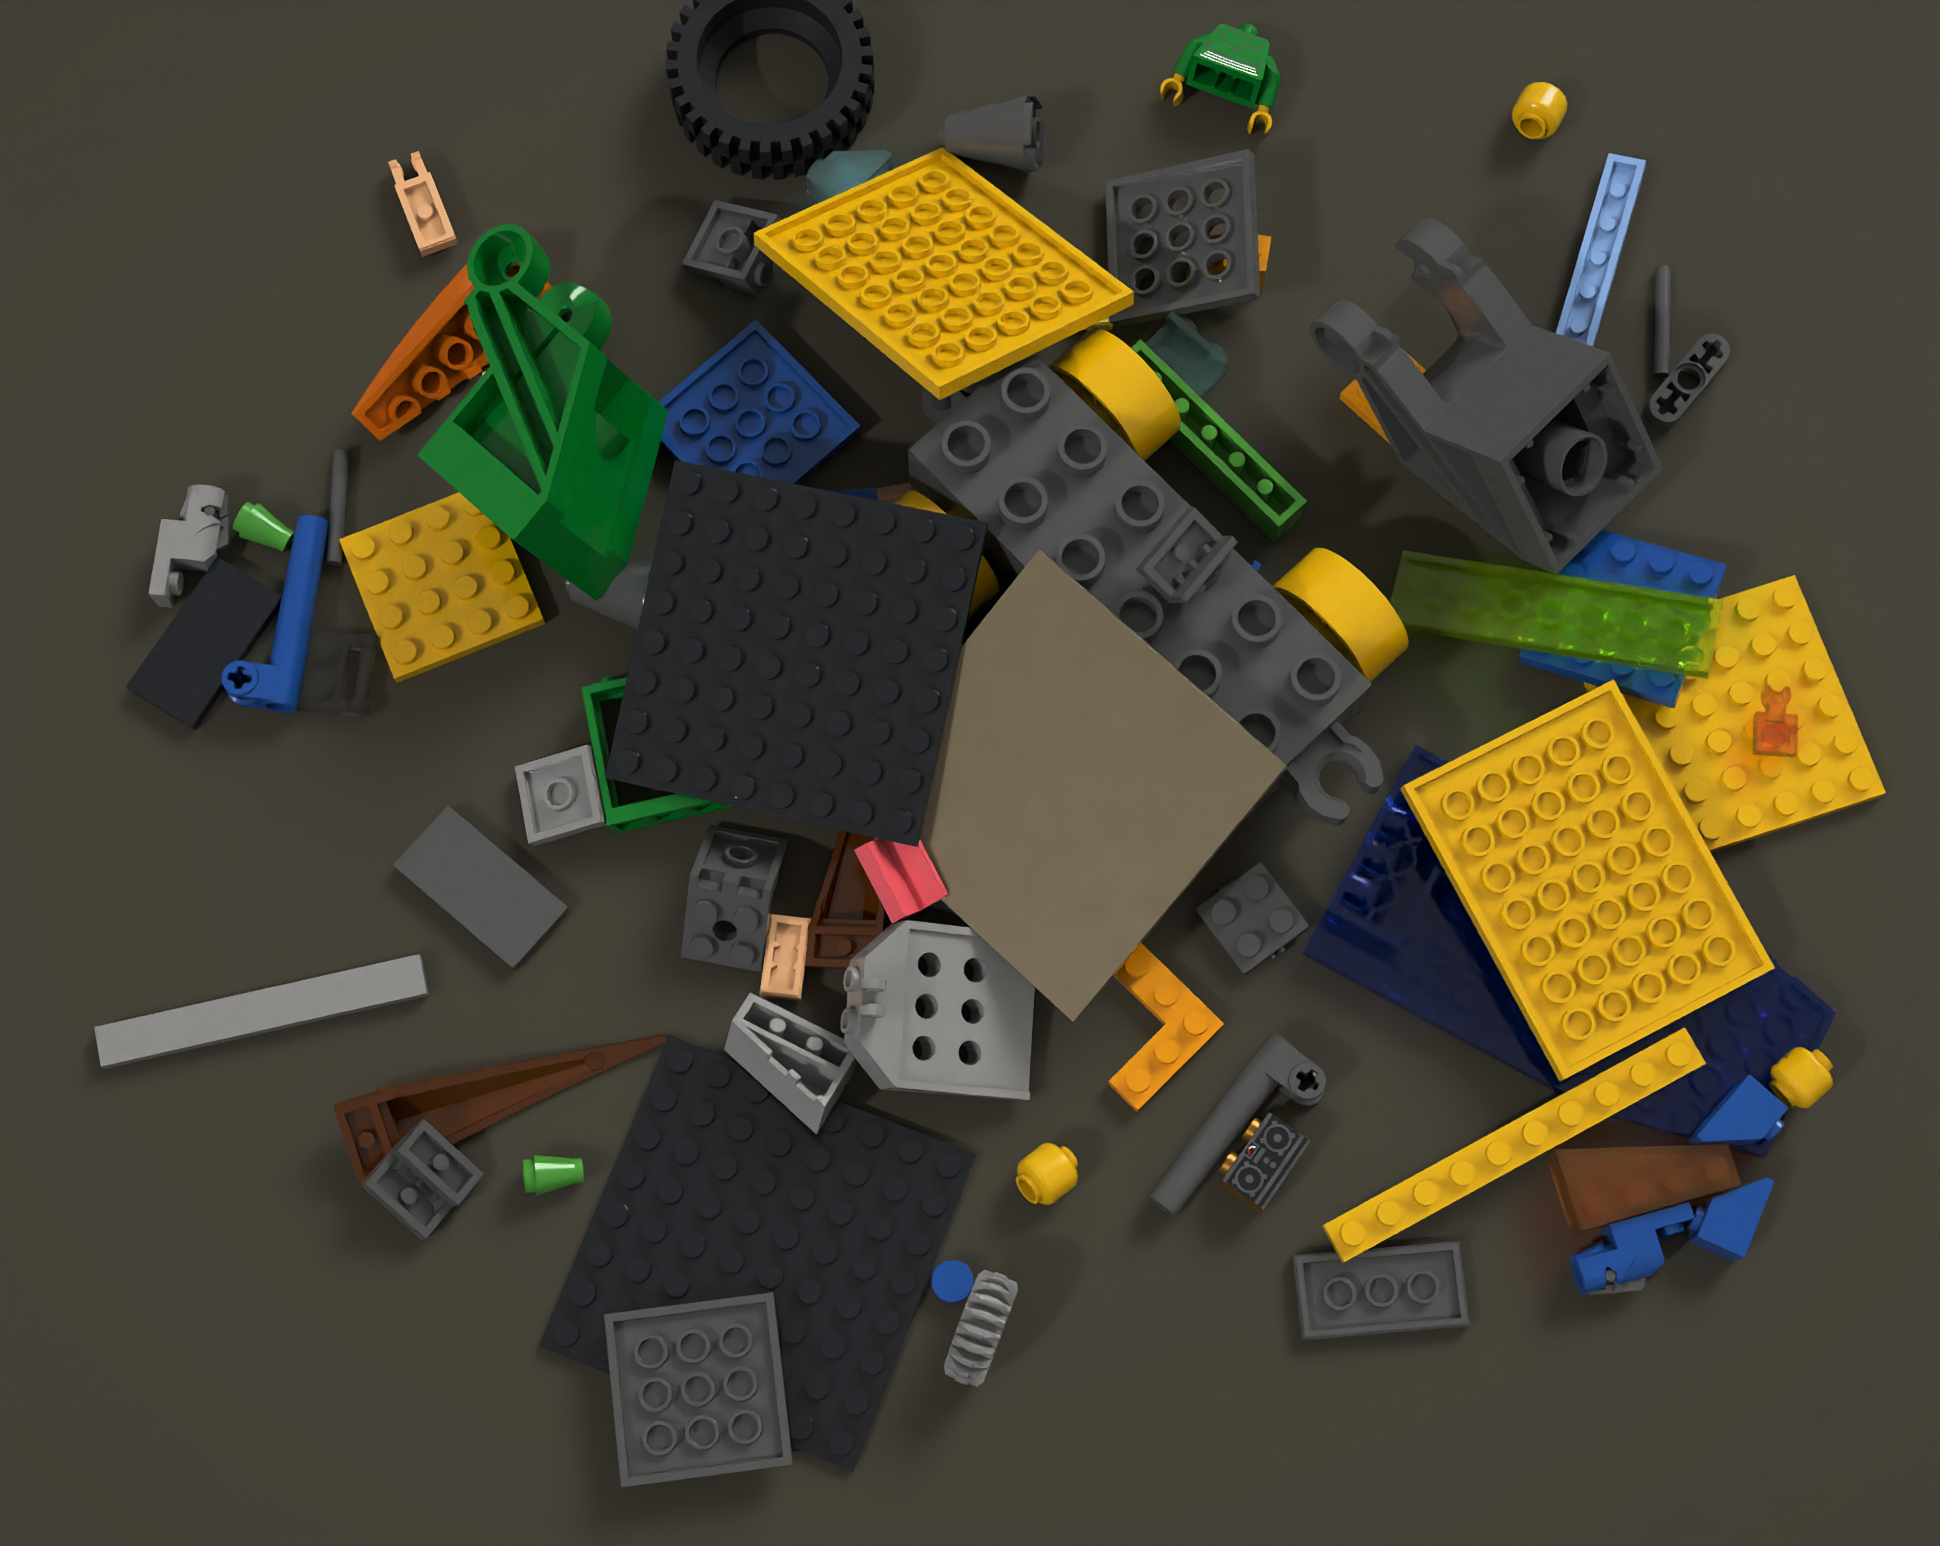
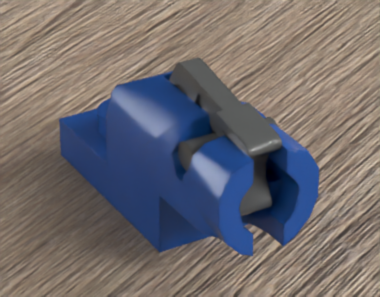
M1690 1202L1612 1223L1602 1228L1601 1231L1606 1243L1605 1245L1603 1241H1600L1592 1247L1570 1256V1266L1579 1293L1582 1295L1586 1294L1587 1296H1597L1642 1290L1646 1277H1650L1665 1263L1656 1231H1659L1660 1238L1685 1231L1683 1224L1695 1218Z

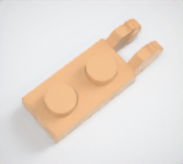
M417 151L411 153V162L414 170L418 172V177L404 181V173L397 160L389 161L388 164L396 181L394 187L420 253L424 257L457 245L458 241L431 173H427L420 153Z

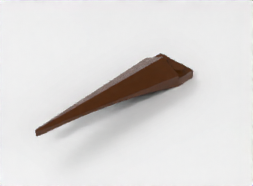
M839 831L826 877L809 924L805 966L811 968L847 969L850 960L892 924L854 851L865 843L876 840L874 837Z
M663 1034L376 1088L373 1092L334 1103L333 1109L358 1183L360 1185L386 1154L421 1119H425L453 1145L557 1092L664 1044L668 1036Z

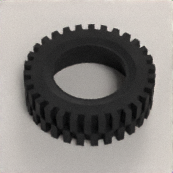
M693 0L694 10L684 5L679 12L681 24L674 22L671 29L672 41L668 40L666 52L668 60H666V72L672 104L679 126L683 125L684 134L690 143L696 140L697 151L704 157L712 152L713 163L721 168L724 167L727 160H730L732 173L741 176L745 166L751 167L752 178L763 180L764 169H773L774 180L785 179V168L793 167L795 177L806 175L805 163L811 162L816 171L825 166V153H828L833 160L842 155L841 141L849 147L856 140V128L861 131L863 130L867 122L866 112H871L875 83L870 33L868 27H864L863 16L859 9L853 11L852 0ZM764 34H783L805 42L818 53L828 72V90L823 103L798 119L777 124L753 123L729 114L718 98L716 79L723 60L732 49L747 39Z

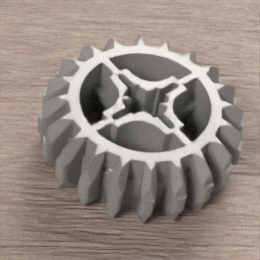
M983 1270L978 1274L944 1363L945 1375L955 1378V1381L967 1385L968 1383L976 1387L984 1382L1018 1292L1017 1282L1008 1279L1006 1275L998 1272L992 1273Z

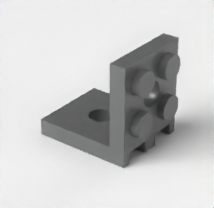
M713 825L709 826L689 877L681 957L761 972L764 965L772 895L787 856L789 840ZM721 920L729 921L736 927V931L724 932L718 928L716 922Z

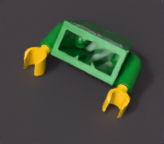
M1248 23L1241 24L1238 29L1226 24H1219L1211 34L1206 33L1188 41L1172 70L1175 73L1173 78H1168L1161 84L1162 100L1169 90L1174 89L1178 92L1174 97L1173 104L1174 106L1180 105L1184 98L1182 84L1186 78V85L1251 109H1254L1255 104L1259 105L1257 112L1253 113L1249 120L1247 130L1251 134L1254 122L1261 121L1266 126L1263 137L1267 136L1272 126V118L1268 114L1269 109L1274 108L1281 81L1275 59L1268 55L1269 41L1259 37L1257 28Z

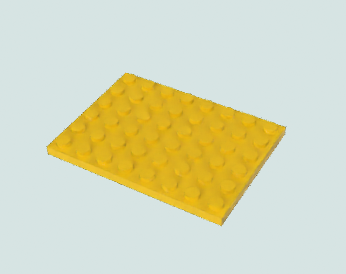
M944 147L753 233L754 245L939 400L1134 305V291L953 154L947 152Z
M1614 679L1400 788L1559 1081L1580 1072L1775 968Z

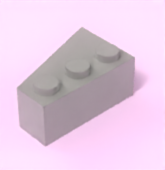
M749 993L731 1021L724 1048L731 1057L816 1135L850 1080L857 1061L844 1045L843 1038L752 993Z

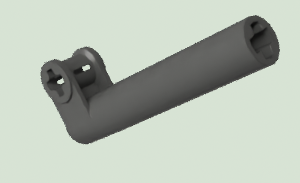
M1271 1032L1148 1198L1162 1211L1175 1217L1275 1088L1297 1105L1302 1107L1316 1105L1322 1099L1326 1087L1324 1071L1301 1054L1286 1039ZM1309 1077L1315 1080L1314 1090L1311 1088L1306 1089L1305 1092L1299 1090L1300 1080L1305 1082Z

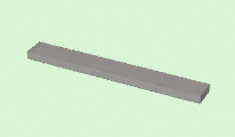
M420 954L100 1025L94 1027L100 1066L104 1069L427 997L429 992L422 957Z

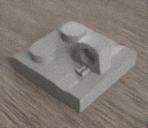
M584 745L515 766L528 844L537 846L607 825L593 748L591 746Z

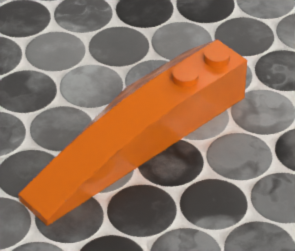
M467 264L415 322L377 373L352 411L351 415L377 440L381 441L421 414V410L435 400L440 401L450 394L451 389L467 378L472 379L482 372L481 368L489 363L471 321L468 305L464 303V300L475 288L468 279ZM515 265L510 269L509 277H513L519 272L520 265ZM548 281L536 297L538 300L552 287Z

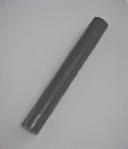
M1666 265L1656 267L1654 377L1659 379L1667 378L1670 370L1671 267Z
M336 449L333 452L326 564L332 566L342 565L343 549L339 539L344 538L349 451L344 449Z

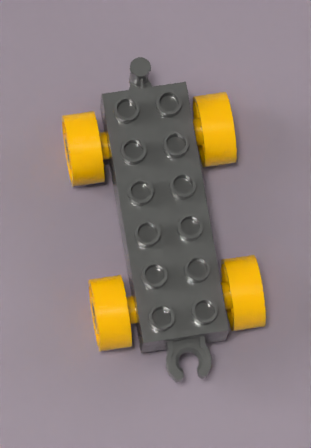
M1091 328L1049 366L1036 354H1033L996 372L972 394L960 390L939 400L922 386L923 411L933 420L935 426L908 449L909 484L916 491H906L893 504L989 523L968 620L999 593V584L990 565L1011 585L1036 552L1041 550L1288 766L1245 819L1278 788L1282 787L1293 795L1295 802L1305 813L1317 821L1334 826L1344 824L1350 812L1348 804L1340 798L1332 797L1325 793L1319 781L1322 769L1332 763H1341L1350 767L1356 775L1358 785L1365 793L1375 794L1379 790L1384 779L1379 759L1367 744L1358 737L1350 735L1344 727L1360 713L1372 687L1371 682L1408 648L1409 640L1406 629L1392 605L1359 569L1328 549L1314 548L1278 582L1271 586L1232 548L1230 551L1232 557L1229 562L1219 571L1211 573L1204 582L1206 588L1203 593L1190 603H1169L1136 570L1186 509L1192 507L1145 462L1180 430L1181 418L1175 402L1164 384L1132 348L1108 331L1100 328Z

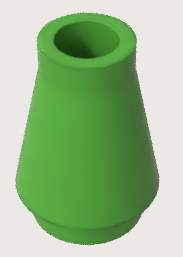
M246 502L237 514L232 529L239 533V538L278 549L283 553L291 545L295 533L259 503L253 505Z
M532 1154V1159L522 1160L525 1193L535 1192L536 1196L575 1183H584L582 1158Z

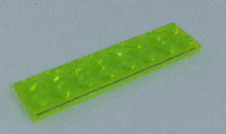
M1405 550L1402 553L1390 601L1405 629L1409 631L1708 679L1723 609V600L1566 575H1555L1553 573Z

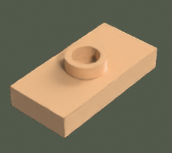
M770 914L760 997L801 1001L810 918Z

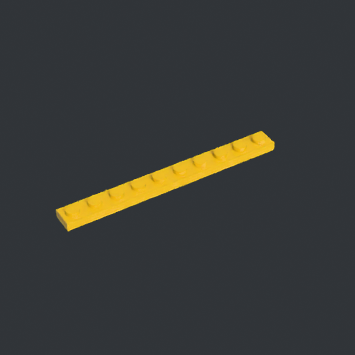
M1684 1027L1322 1225L1340 1260L1344 1263L1705 1065L1706 1062Z

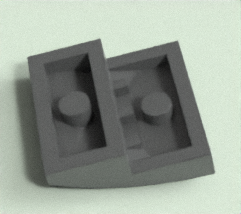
M421 1119L386 1154L360 1186L420 1240L428 1238L452 1207L459 1206L484 1173L425 1119Z

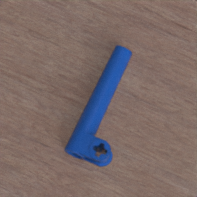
M299 515L297 518L269 664L243 660L234 661L228 664L222 672L221 682L230 700L237 705L263 708L279 713L297 712L329 522L324 518L314 515ZM243 678H248L250 683H243L242 689L236 688L235 684H241Z

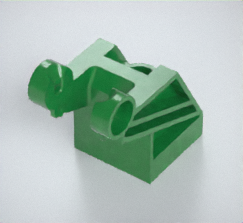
M501 224L485 232L476 241L469 253L467 262L468 279L475 288L464 300V303L468 305L471 321L490 367L417 456L511 539L597 601L629 563L668 410L624 374L600 351L610 335L613 323L611 310L604 300L597 294L571 281H564L552 286L538 300L536 297L548 281L551 262L542 247L527 230L515 224ZM515 265H520L519 272L515 276L509 277L510 269ZM572 311V317L568 322L562 320V316L566 312Z

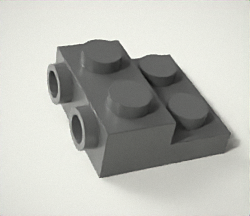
M714 200L682 265L689 273L719 280L726 289L757 296L761 286L766 287L772 281V265L774 261L754 245L753 233L781 219L777 214Z

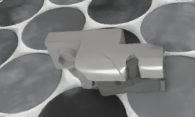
M211 485L189 486L186 499L178 517L179 520L161 519L148 593L158 607L174 608L176 595H181L184 584L183 573L180 571L206 573L217 558L218 552L230 546V500L224 494L225 491Z

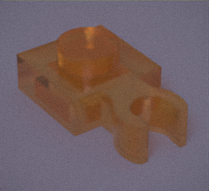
M1767 685L1761 693V703L1766 711H1757L1753 716V755L1793 758L1797 754L1798 714H1786V705L1791 699L1790 688L1785 686L1781 691L1782 700L1775 701L1770 696L1771 685Z

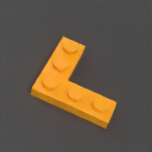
M1142 943L1114 977L1164 1026L1108 1081V1084L1136 1112L1224 1026V1023Z

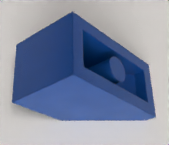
M1749 1074L1734 1085L1687 1142L1692 1147L1752 1145L1763 1138L1770 1141L1784 1126L1785 1122L1780 1118L1787 1111L1788 1107Z
M1764 1178L1704 1202L1702 1206L1696 1205L1693 1209L1695 1218L1687 1223V1228L1692 1230L1688 1242L1733 1262L1745 1258L1773 1187L1774 1180Z

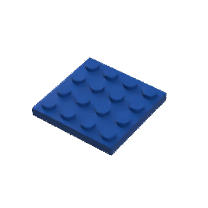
M756 319L659 401L668 410L660 444L675 460L800 485L861 432V426Z
M1601 530L1557 575L1552 573L1519 655L1520 663L1596 686H1601L1614 679L1620 692L1675 709L1726 574L1727 565Z

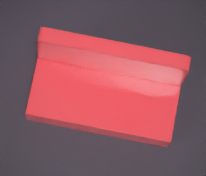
M877 839L867 842L854 850L892 924L917 914L948 895L921 840L918 847Z

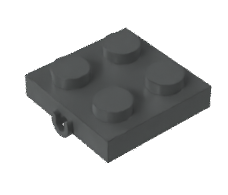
M1261 861L1236 880L1230 879L1226 885L1219 887L1220 891L1195 909L1196 914L1243 976L1247 975L1271 957L1274 960L1286 951L1284 948L1286 945L1310 927Z

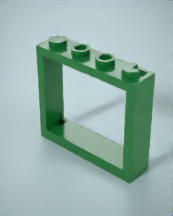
M602 677L601 682L581 687L606 824L614 834L734 807L680 794H672L622 806L617 780L605 778L611 745L603 707L622 703L627 677L616 680L614 677Z

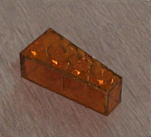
M1728 1144L1555 1149L1546 1156L1572 1236L1600 1229L1609 1224L1724 1193L1741 1185Z

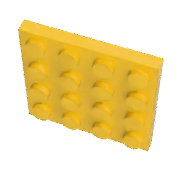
M459 492L339 539L396 683L545 624L510 537Z

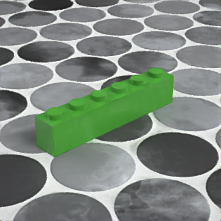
M1140 339L1131 348L1148 364L1164 384L1180 414L1181 428L1169 441L1275 543L1302 518L1307 500Z

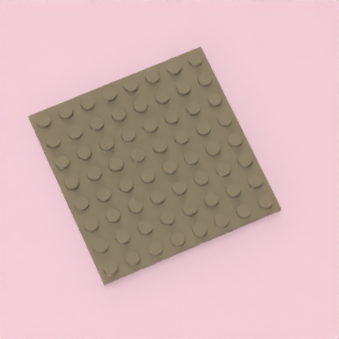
M1038 550L961 648L920 840L948 892V895L941 900L1072 1022H1076L1288 766L1041 550Z

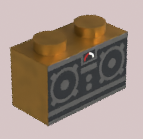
M1270 1112L1263 1122L1255 1117L1241 1137L1248 1142L1240 1155L1232 1151L1218 1171L1225 1176L1219 1186L1258 1214H1261L1311 1142Z

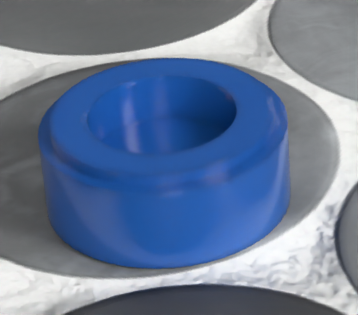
M945 1261L939 1264L933 1272L932 1289L935 1295L943 1302L950 1304L962 1302L970 1295L973 1288V1274L969 1267L961 1261Z

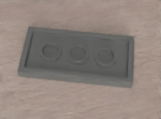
M449 805L393 864L395 869L514 971L570 911L563 902Z
M1460 1241L1368 1249L1342 1263L1336 1252L1292 1256L1301 1341L1470 1326Z

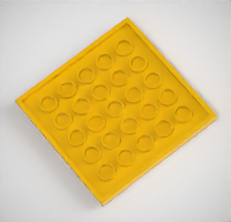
M1795 575L1715 600L1675 709L1621 693L1710 852L1880 798L1886 793ZM1583 682L1587 693L1599 687Z

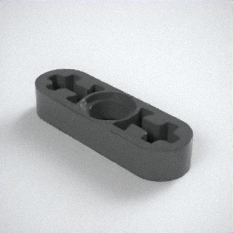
M1710 333L1698 339L1649 400L1645 409V415L1651 425L1659 429H1668L1680 420L1727 361L1730 355V346L1725 338L1718 334ZM1712 347L1717 353L1710 358L1703 368L1698 363L1705 352ZM1681 373L1694 375L1698 381V387L1693 390L1682 388L1677 380L1678 375ZM1673 395L1677 400L1671 407L1670 412L1665 413L1664 416L1658 412L1660 406H1663L1670 396Z

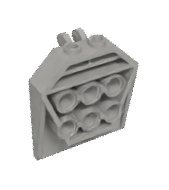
M911 920L893 923L850 960L843 981L844 989L848 992L847 1007L841 1016V1031L845 1033L844 1045L879 1089L1021 1101L1030 1100L1029 1077L1035 986L972 928ZM920 957H923L928 964V971L925 976L918 969ZM966 962H968L973 969V978L971 981H969L964 974V966ZM918 998L925 1005V1013L922 1018L915 1009ZM964 1003L968 1005L971 1012L968 1022L964 1020L961 1013ZM916 1039L922 1045L923 1052L920 1059L915 1057L912 1049L913 1042ZM962 1044L968 1051V1059L965 1064L959 1057V1048Z

